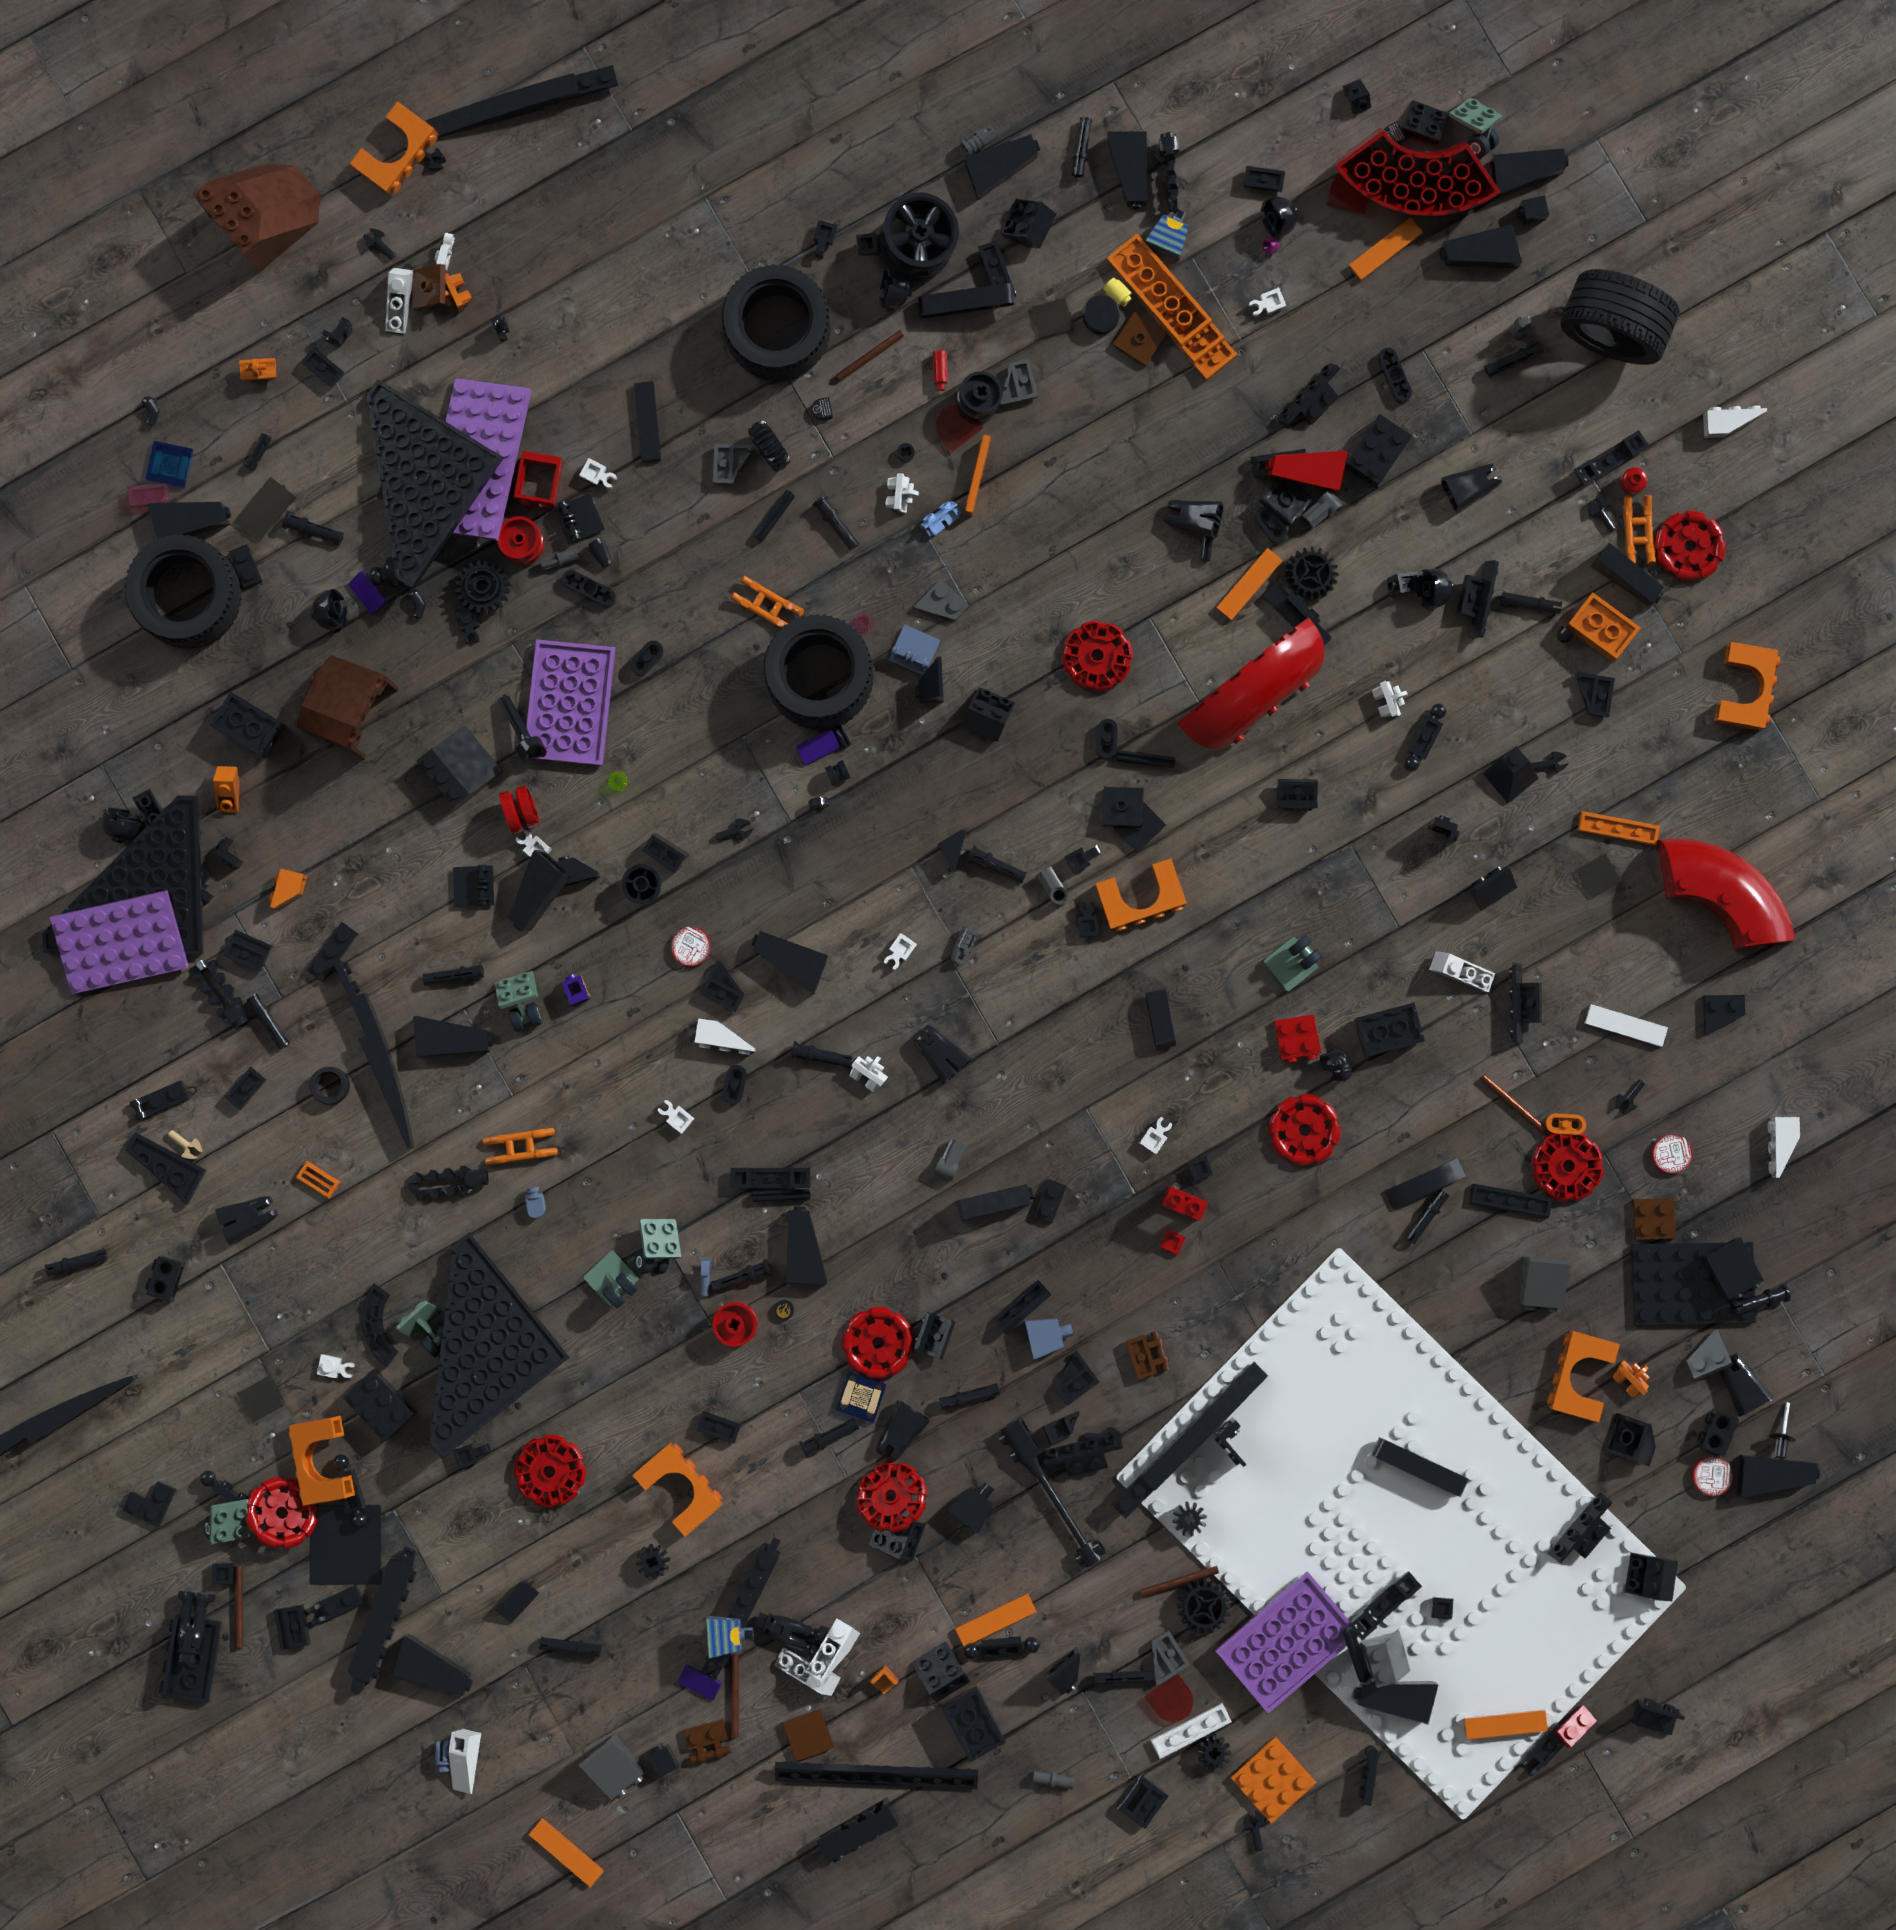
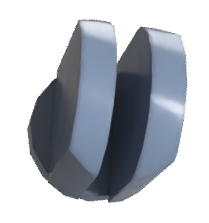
M539 1186L527 1188V1192L530 1194L525 1195L526 1211L533 1218L542 1216L546 1210L544 1195L542 1192L538 1193Z
M438 1740L436 1742L435 1764L440 1765L438 1772L450 1771V1767H448L450 1764V1740L445 1742Z

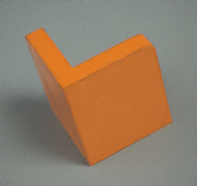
M886 1665L870 1679V1683L874 1684L883 1694L899 1682V1679Z

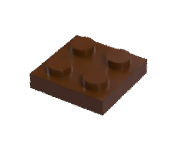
M1674 1198L1632 1199L1634 1240L1676 1238Z

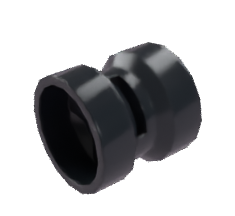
M843 760L837 762L834 766L829 765L825 767L832 786L838 784L839 780L851 778Z

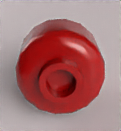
M1630 468L1620 478V487L1628 495L1639 494L1648 483L1646 473L1640 468Z

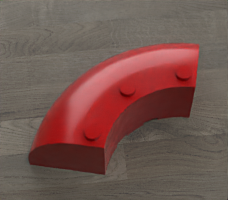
M1378 128L1345 153L1334 164L1343 178L1367 198L1381 206L1411 215L1435 216L1461 212L1480 205L1501 193L1469 144L1463 140L1444 150L1420 152L1397 144L1384 129Z
M1310 618L1297 625L1291 632L1286 633L1277 642L1265 649L1261 655L1246 664L1231 679L1224 682L1216 691L1205 698L1200 705L1191 710L1177 723L1179 727L1193 741L1209 749H1224L1233 742L1238 744L1245 738L1243 734L1267 714L1272 716L1279 710L1277 707L1296 691L1300 690L1303 692L1310 686L1309 681L1319 672L1324 661V644L1317 627Z
M1682 838L1658 839L1657 845L1666 899L1694 901L1709 909L1725 924L1734 950L1796 941L1790 916L1781 897L1763 874L1749 862L1727 849L1708 842Z

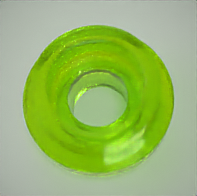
M616 771L609 776L608 784L612 790L622 791L628 785V778L623 772ZM621 778L622 783L620 785H616L615 779Z

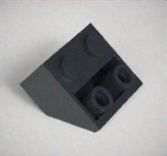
M1016 199L1000 234L1026 247L1040 249L1057 214L1043 202Z
M979 687L968 707L962 727L998 742L1015 702Z
M1500 865L1488 873L1489 878L1486 879L1483 876L1471 883L1472 888L1468 891L1480 910L1518 888L1509 866L1503 868Z
M1631 1552L1625 1593L1658 1601H1672L1678 1561Z

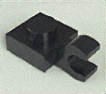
M818 220L813 241L818 242L815 257L823 259L826 245H833L838 228L836 224Z
M493 317L492 325L493 329L497 331L500 341L508 340L507 333L510 330L506 317Z
M1097 846L1086 852L1081 847L1064 857L1072 873L1075 874L1091 866L1089 859L1101 853Z
M473 1443L454 1449L453 1454L458 1468L462 1469L478 1463V1456L490 1452L491 1448L489 1443L474 1448Z

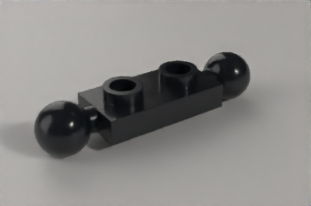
M1437 703L1431 708L1432 717L1425 715L1407 750L1412 755L1404 760V767L1407 771H1416L1420 765L1418 759L1425 760L1443 726V723L1438 720L1444 718L1447 713L1446 707L1443 704Z
M340 1454L333 1460L334 1467L340 1470V1474L334 1475V1478L352 1476L355 1495L341 1499L345 1514L353 1513L351 1518L352 1526L360 1529L367 1524L366 1515L360 1511V1509L366 1508V1504L355 1469L348 1471L349 1458L344 1454Z
M206 1470L200 1475L202 1485L212 1486L214 1491L229 1502L248 1499L246 1494L242 1492L237 1493L233 1490L234 1486L228 1481L216 1480L214 1472ZM256 1508L255 1513L260 1515L261 1509Z
M1021 1636L981 1640V1646H977L975 1643H968L965 1645L963 1652L968 1659H975L979 1654H982V1660L1023 1656L1022 1650H1026L1029 1653L1037 1652L1040 1648V1642L1035 1637H1028L1025 1642H1021Z

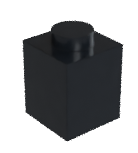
M1545 195L1521 201L1517 208L1518 218L1522 219L1523 225L1543 221L1548 218L1549 210Z
M660 1743L651 1749L652 1752L649 1754V1758L660 1778L679 1767V1763L669 1744L663 1746Z

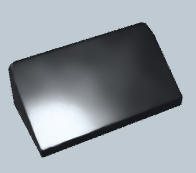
M525 1579L496 1611L512 1623L535 1599L539 1592Z

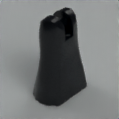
M1494 464L1481 465L1441 478V486L1447 496L1452 494L1449 497V502L1454 511L1460 512L1480 497L1496 489L1502 483L1500 476L1490 480L1486 476L1496 470Z
M1168 501L1167 508L1179 511L1180 516L1165 514V523L1210 539H1216L1224 512L1223 502Z
M927 1024L923 1029L933 1040L927 1045L925 1040L916 1034L913 1041L937 1077L945 1085L972 1058L948 1040L936 1028Z
M271 1196L258 1197L215 1209L220 1225L224 1226L222 1230L225 1238L230 1245L273 1221L278 1216L277 1209L268 1211L263 1214L261 1207L273 1203Z
M1736 1353L1731 1355V1359L1737 1371L1733 1372L1728 1367L1721 1370L1720 1373L1740 1417L1773 1399V1396L1757 1378L1746 1361Z
M897 1400L877 1443L876 1452L881 1455L887 1448V1445H891L894 1447V1450L891 1451L888 1460L895 1462L929 1424L930 1419L916 1410L914 1412L913 1408L903 1401Z

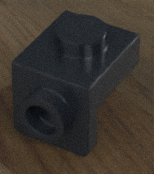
M1361 79L1342 86L1343 93L1350 102L1351 111L1354 115L1371 108L1370 93Z
M342 317L333 334L324 329L321 333L325 337L324 340L332 345L337 343L342 346L345 339L350 337L353 325L348 319Z
M229 837L221 839L216 846V849H218L216 854L224 858L222 862L227 866L240 868L244 861L227 851L234 840Z

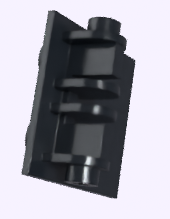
M1412 100L1402 131L1405 132L1404 134L1413 137L1417 133L1415 138H1418L1420 134L1422 135V141L1425 136V141L1433 145L1434 143L1438 144L1449 113Z
M591 493L569 502L561 501L558 503L559 506L554 507L568 544L605 530Z
M493 865L453 867L454 907L494 905Z

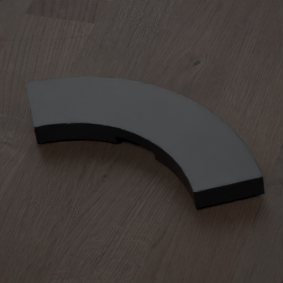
M373 1283L363 1305L362 1329L370 1351L387 1368L399 1352L389 1341L383 1325L384 1308L390 1294Z

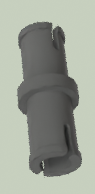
M1035 1770L1033 1784L1037 1783L1051 1786L1050 1788L1061 1787L1073 1790L1075 1777L1059 1775L1057 1772L1047 1773Z

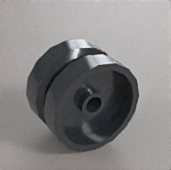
M978 371L969 374L964 378L956 396V406L959 413L971 422L981 423L988 421L995 415L1003 398L1002 386L995 376L987 372Z

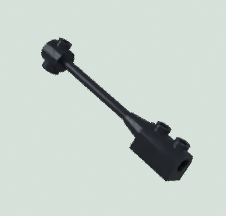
M1022 1416L1000 1429L1002 1434L999 1435V1439L1004 1446L1009 1444L1013 1450L1009 1453L1015 1463L1020 1461L1021 1465L1023 1464L1039 1480L1079 1543L1080 1547L1076 1549L1078 1554L1075 1555L1080 1566L1085 1564L1088 1568L1100 1561L1106 1553L1103 1544L1098 1539L1086 1541L1046 1478L1044 1469L1037 1456L1043 1449Z

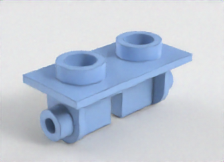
M947 501L939 507L940 510L935 514L927 515L923 519L924 522L920 525L924 528L928 527L925 531L930 537L932 535L935 536L945 528L942 523L943 520L950 525L960 518L959 515L962 512L956 507L957 504L955 502Z

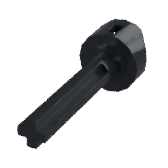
M502 695L498 701L520 740L516 750L522 762L525 763L533 758L545 757L547 750L541 738L530 736L510 696Z

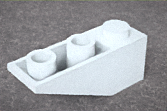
M393 268L388 273L385 331L406 333L412 293L413 270Z
M1757 405L1750 406L1748 409H1741L1740 406L1729 407V410H1721V407L1709 408L1703 414L1704 438H1724L1761 417L1767 411V408H1760Z
M1438 951L1435 952L1429 969L1444 977L1485 992H1489L1495 973L1459 957Z
M698 1018L695 1043H699L700 1048L711 1049L712 1045L718 1046L719 1051L730 1052L731 1049H738L739 1054L745 1055L755 1052V1048L720 1022Z
M1772 1117L1771 1121L1768 1122V1133H1771V1141L1768 1143L1771 1162H1769L1768 1169L1769 1173L1772 1174V1178H1780L1800 1138L1799 1117Z
M836 1619L808 1666L806 1673L823 1682L849 1653L860 1633L851 1626Z
M785 1647L782 1648L774 1666L818 1693L832 1696L841 1677L831 1672L821 1682L806 1673L811 1663L808 1659Z
M461 1729L451 1733L449 1760L453 1790L472 1794L481 1733Z

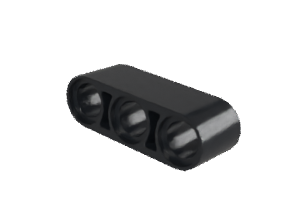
M1166 989L1146 992L1155 1048L1162 1049L1176 1046Z

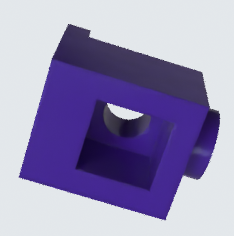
M570 975L565 978V982H562L570 1005L574 1006L591 999L581 975ZM574 986L580 987V991L578 993L573 992Z

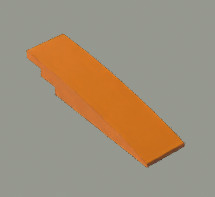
M1138 234L1134 235L1107 257L1109 263L1206 381L1237 357V353L1225 341V337L1212 323V319Z

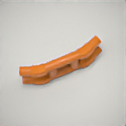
M1644 495L1643 517L1632 518V496H1624L1623 518L1626 556L1636 564L1634 545L1646 544L1645 552L1648 565H1655L1652 495ZM1633 525H1644L1645 537H1633Z
M745 575L742 576L740 582L758 593L753 603L735 592L730 596L731 600L780 629H783L785 624H789L776 617L782 607L799 616H802L804 613L803 608L785 600ZM765 597L775 602L770 613L759 607Z
M554 1128L483 1138L484 1146L505 1143L507 1155L486 1158V1165L490 1166L558 1155L557 1148L534 1150L533 1138L554 1136ZM525 1140L527 1152L515 1153L513 1141Z

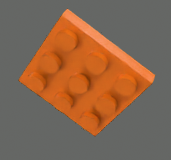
M1276 1736L1230 1776L1271 1824L1316 1784V1781Z

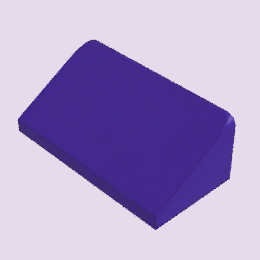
M362 570L348 583L349 587L372 615L388 604Z
M829 729L797 745L796 748L804 764L807 765L840 749V746L832 729Z
M686 1664L677 1683L713 1701L722 1682L717 1679L715 1681L706 1673L703 1675L700 1673V1670Z

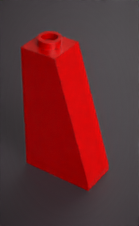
M1348 451L1271 456V459L1267 460V476L1333 492L1339 491Z

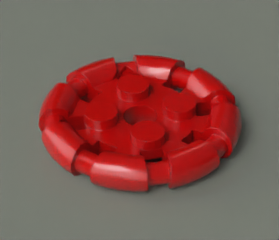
M1690 510L1682 514L1679 512L1675 513L1662 523V528L1656 533L1654 549L1657 550L1658 555L1656 558L1660 566L1667 573L1670 572L1675 576L1674 578L1679 580L1694 581L1698 578H1707L1718 569V564L1724 559L1726 552V542L1723 541L1722 537L1724 533L1713 518L1712 520L1707 518L1706 514ZM1687 521L1688 525L1682 528L1681 522ZM1700 523L1706 526L1704 531L1698 528ZM1669 530L1674 533L1672 537L1667 535ZM1710 538H1715V545H1710ZM1691 541L1695 546L1694 551H1687L1685 549V542ZM1670 547L1671 554H1666L1664 548ZM1708 555L1713 558L1711 562L1705 560ZM1675 562L1682 565L1680 569L1674 566ZM1697 565L1698 570L1693 571L1691 566Z
M1098 620L1085 622L1078 629H1073L1065 639L1063 644L1065 646L1064 652L1061 653L1062 665L1065 672H1068L1071 676L1070 680L1083 689L1089 688L1094 689V691H1106L1114 688L1113 685L1116 683H1121L1130 672V661L1133 659L1132 646L1130 641L1123 635L1124 632L1112 623H1101ZM1098 630L1105 631V637L1098 635ZM1086 633L1089 638L1083 641L1080 636ZM1117 639L1120 645L1115 648L1112 641ZM1072 648H1078L1077 655L1071 654ZM1096 650L1101 651L1103 654V658L1100 661H1095L1092 658V653ZM1117 656L1123 658L1122 664L1116 663ZM1077 664H1079L1080 668L1082 669L1078 673L1074 668V666H1076ZM1112 671L1114 676L1108 679L1106 674ZM1089 674L1097 676L1096 682L1088 680Z
M1300 1094L1298 1097H1288L1276 1107L1277 1111L1274 1115H1271L1268 1131L1271 1134L1272 1147L1281 1158L1285 1157L1290 1161L1289 1163L1294 1165L1309 1166L1311 1163L1318 1164L1323 1162L1333 1153V1148L1335 1145H1338L1340 1140L1341 1126H1338L1336 1111L1328 1102L1321 1101L1320 1097L1315 1095ZM1302 1104L1303 1110L1296 1112L1295 1105ZM1315 1106L1321 1109L1318 1115L1312 1112ZM1284 1113L1289 1116L1286 1122L1281 1120ZM1329 1120L1331 1128L1325 1129L1323 1121ZM1302 1124H1306L1310 1128L1307 1136L1299 1133V1127ZM1285 1131L1286 1139L1280 1140L1278 1132ZM1323 1138L1328 1140L1325 1147L1320 1144ZM1290 1145L1297 1149L1294 1154L1288 1151ZM1313 1149L1314 1155L1307 1156L1306 1150Z
M1551 1133L1543 1139V1143L1537 1146L1534 1151L1531 1164L1534 1166L1533 1178L1541 1191L1547 1192L1548 1196L1554 1200L1561 1202L1582 1200L1592 1194L1594 1187L1598 1186L1601 1182L1604 1172L1601 1161L1603 1159L1602 1153L1594 1141L1591 1142L1584 1133L1579 1135ZM1563 1140H1569L1570 1146H1563ZM1581 1145L1587 1148L1585 1152L1579 1149ZM1549 1147L1554 1149L1551 1155L1546 1152ZM1566 1160H1570L1573 1163V1169L1570 1172L1563 1169V1163ZM1587 1160H1593L1594 1168H1588ZM1542 1164H1547V1172H1542ZM1585 1177L1590 1180L1586 1185L1582 1183ZM1552 1179L1558 1183L1554 1188L1549 1184ZM1573 1185V1192H1567V1186Z
M870 1307V1310L864 1312L862 1310L847 1323L849 1324L848 1328L842 1335V1351H845L846 1361L858 1374L860 1372L870 1379H886V1376L892 1374L894 1376L909 1363L907 1360L914 1351V1335H911L910 1325L898 1312L896 1314L886 1307ZM873 1317L875 1323L868 1325L866 1319ZM885 1318L893 1321L891 1326L883 1323ZM856 1328L861 1330L859 1338L853 1335ZM902 1331L904 1338L898 1340L896 1332ZM876 1337H880L884 1341V1345L880 1349H876L872 1345V1341ZM858 1346L860 1353L854 1355L852 1348ZM897 1348L903 1351L900 1358L894 1355ZM865 1360L873 1363L871 1368L863 1365ZM889 1361L890 1367L883 1369L881 1363Z
M545 1435V1437L539 1439L536 1437L521 1448V1454L515 1459L513 1473L517 1480L516 1486L526 1500L530 1499L539 1507L555 1508V1505L562 1504L563 1506L569 1503L579 1494L578 1490L585 1482L586 1466H584L582 1460L584 1457L573 1442H567L562 1436ZM547 1445L548 1451L541 1453L540 1446ZM559 1447L566 1450L564 1455L557 1452ZM529 1455L534 1458L531 1464L526 1461ZM574 1461L576 1469L570 1470L568 1462ZM546 1466H552L555 1469L553 1477H547L544 1474ZM530 1473L531 1480L525 1482L524 1474ZM568 1479L574 1482L571 1488L565 1485ZM535 1488L542 1491L540 1496L534 1493ZM558 1490L559 1496L553 1498L551 1492Z
M886 1462L877 1465L871 1473L866 1474L862 1478L857 1489L859 1493L856 1498V1506L860 1517L866 1520L865 1523L869 1527L879 1532L890 1531V1533H896L909 1528L913 1521H918L926 1507L925 1497H927V1488L924 1479L918 1476L917 1470L904 1463L893 1464V1462ZM897 1472V1478L891 1477V1474ZM880 1476L882 1479L875 1483L874 1480ZM911 1479L913 1482L907 1485L906 1481ZM872 1492L871 1498H866V1494ZM890 1492L896 1493V1498L893 1501L886 1500V1496ZM912 1495L917 1496V1501H913ZM875 1508L876 1512L871 1515L870 1511ZM907 1510L910 1514L903 1518L901 1514ZM885 1517L891 1519L890 1523L885 1522Z
M281 1477L271 1478L262 1482L261 1486L258 1489L255 1488L249 1495L248 1513H245L246 1523L250 1532H253L257 1536V1540L265 1546L271 1548L282 1547V1549L293 1548L302 1544V1540L306 1537L309 1538L313 1533L318 1520L316 1519L318 1506L317 1503L303 1505L296 1497L300 1492L299 1481L288 1478V1480L281 1479ZM280 1487L287 1488V1492L280 1493ZM265 1492L270 1495L267 1500L263 1497ZM256 1508L261 1509L260 1515L255 1513ZM277 1509H284L287 1516L283 1519L277 1517ZM302 1512H308V1518H302ZM263 1523L268 1528L265 1532L260 1528ZM296 1527L300 1530L298 1534L292 1531ZM276 1534H283V1539H277Z

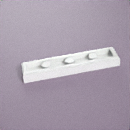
M1592 1004L1589 1006L1584 1023L1663 1047L1668 1029L1665 1026Z
M1223 1703L1154 1737L1151 1739V1743L1161 1759L1232 1721Z

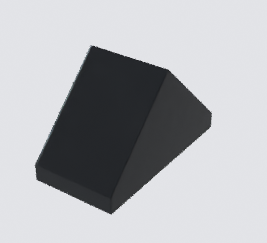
M963 829L938 843V847L951 869L955 871L966 830Z

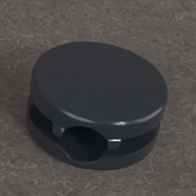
M1099 295L1091 298L1086 303L1083 311V322L1092 333L1098 335L1108 334L1116 328L1119 322L1120 310L1118 304L1112 298Z

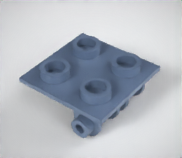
M904 624L888 661L923 675L929 668L941 640Z

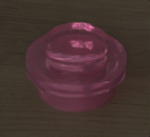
M859 613L854 618V627L857 631L865 633L872 629L874 622L870 614Z

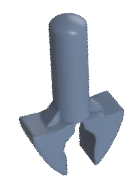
M702 1258L701 1296L703 1297L709 1295V1276L711 1270V1261L706 1258Z

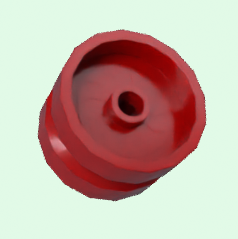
M514 516L502 524L497 543L502 553L512 563L529 565L536 562L542 556L545 549V539L542 532L531 519L523 516Z
M527 785L516 788L517 801L509 790L499 793L501 806L513 835L523 832L524 824L522 819H524L529 829L540 826L538 811Z
M738 1301L729 1302L720 1307L714 1315L712 1323L713 1332L717 1339L725 1345L732 1347L742 1346L749 1342L757 1332V1315L753 1308L746 1303ZM734 1320L740 1322L737 1328L732 1325Z

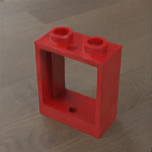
M522 450L514 498L518 501V504L530 506V503L537 504L542 509L555 507L564 462L561 457ZM528 463L555 468L550 499L522 495Z
M1168 1186L1160 1205L1201 1221L1208 1202Z

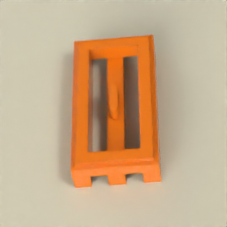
M309 1161L305 1162L296 1176L298 1180L328 1199H331L336 1188L341 1183ZM307 1167L333 1182V1186L306 1170ZM303 1173L311 1177L318 1183L322 1184L330 1191L327 1193L320 1187L305 1179L304 1177H302Z

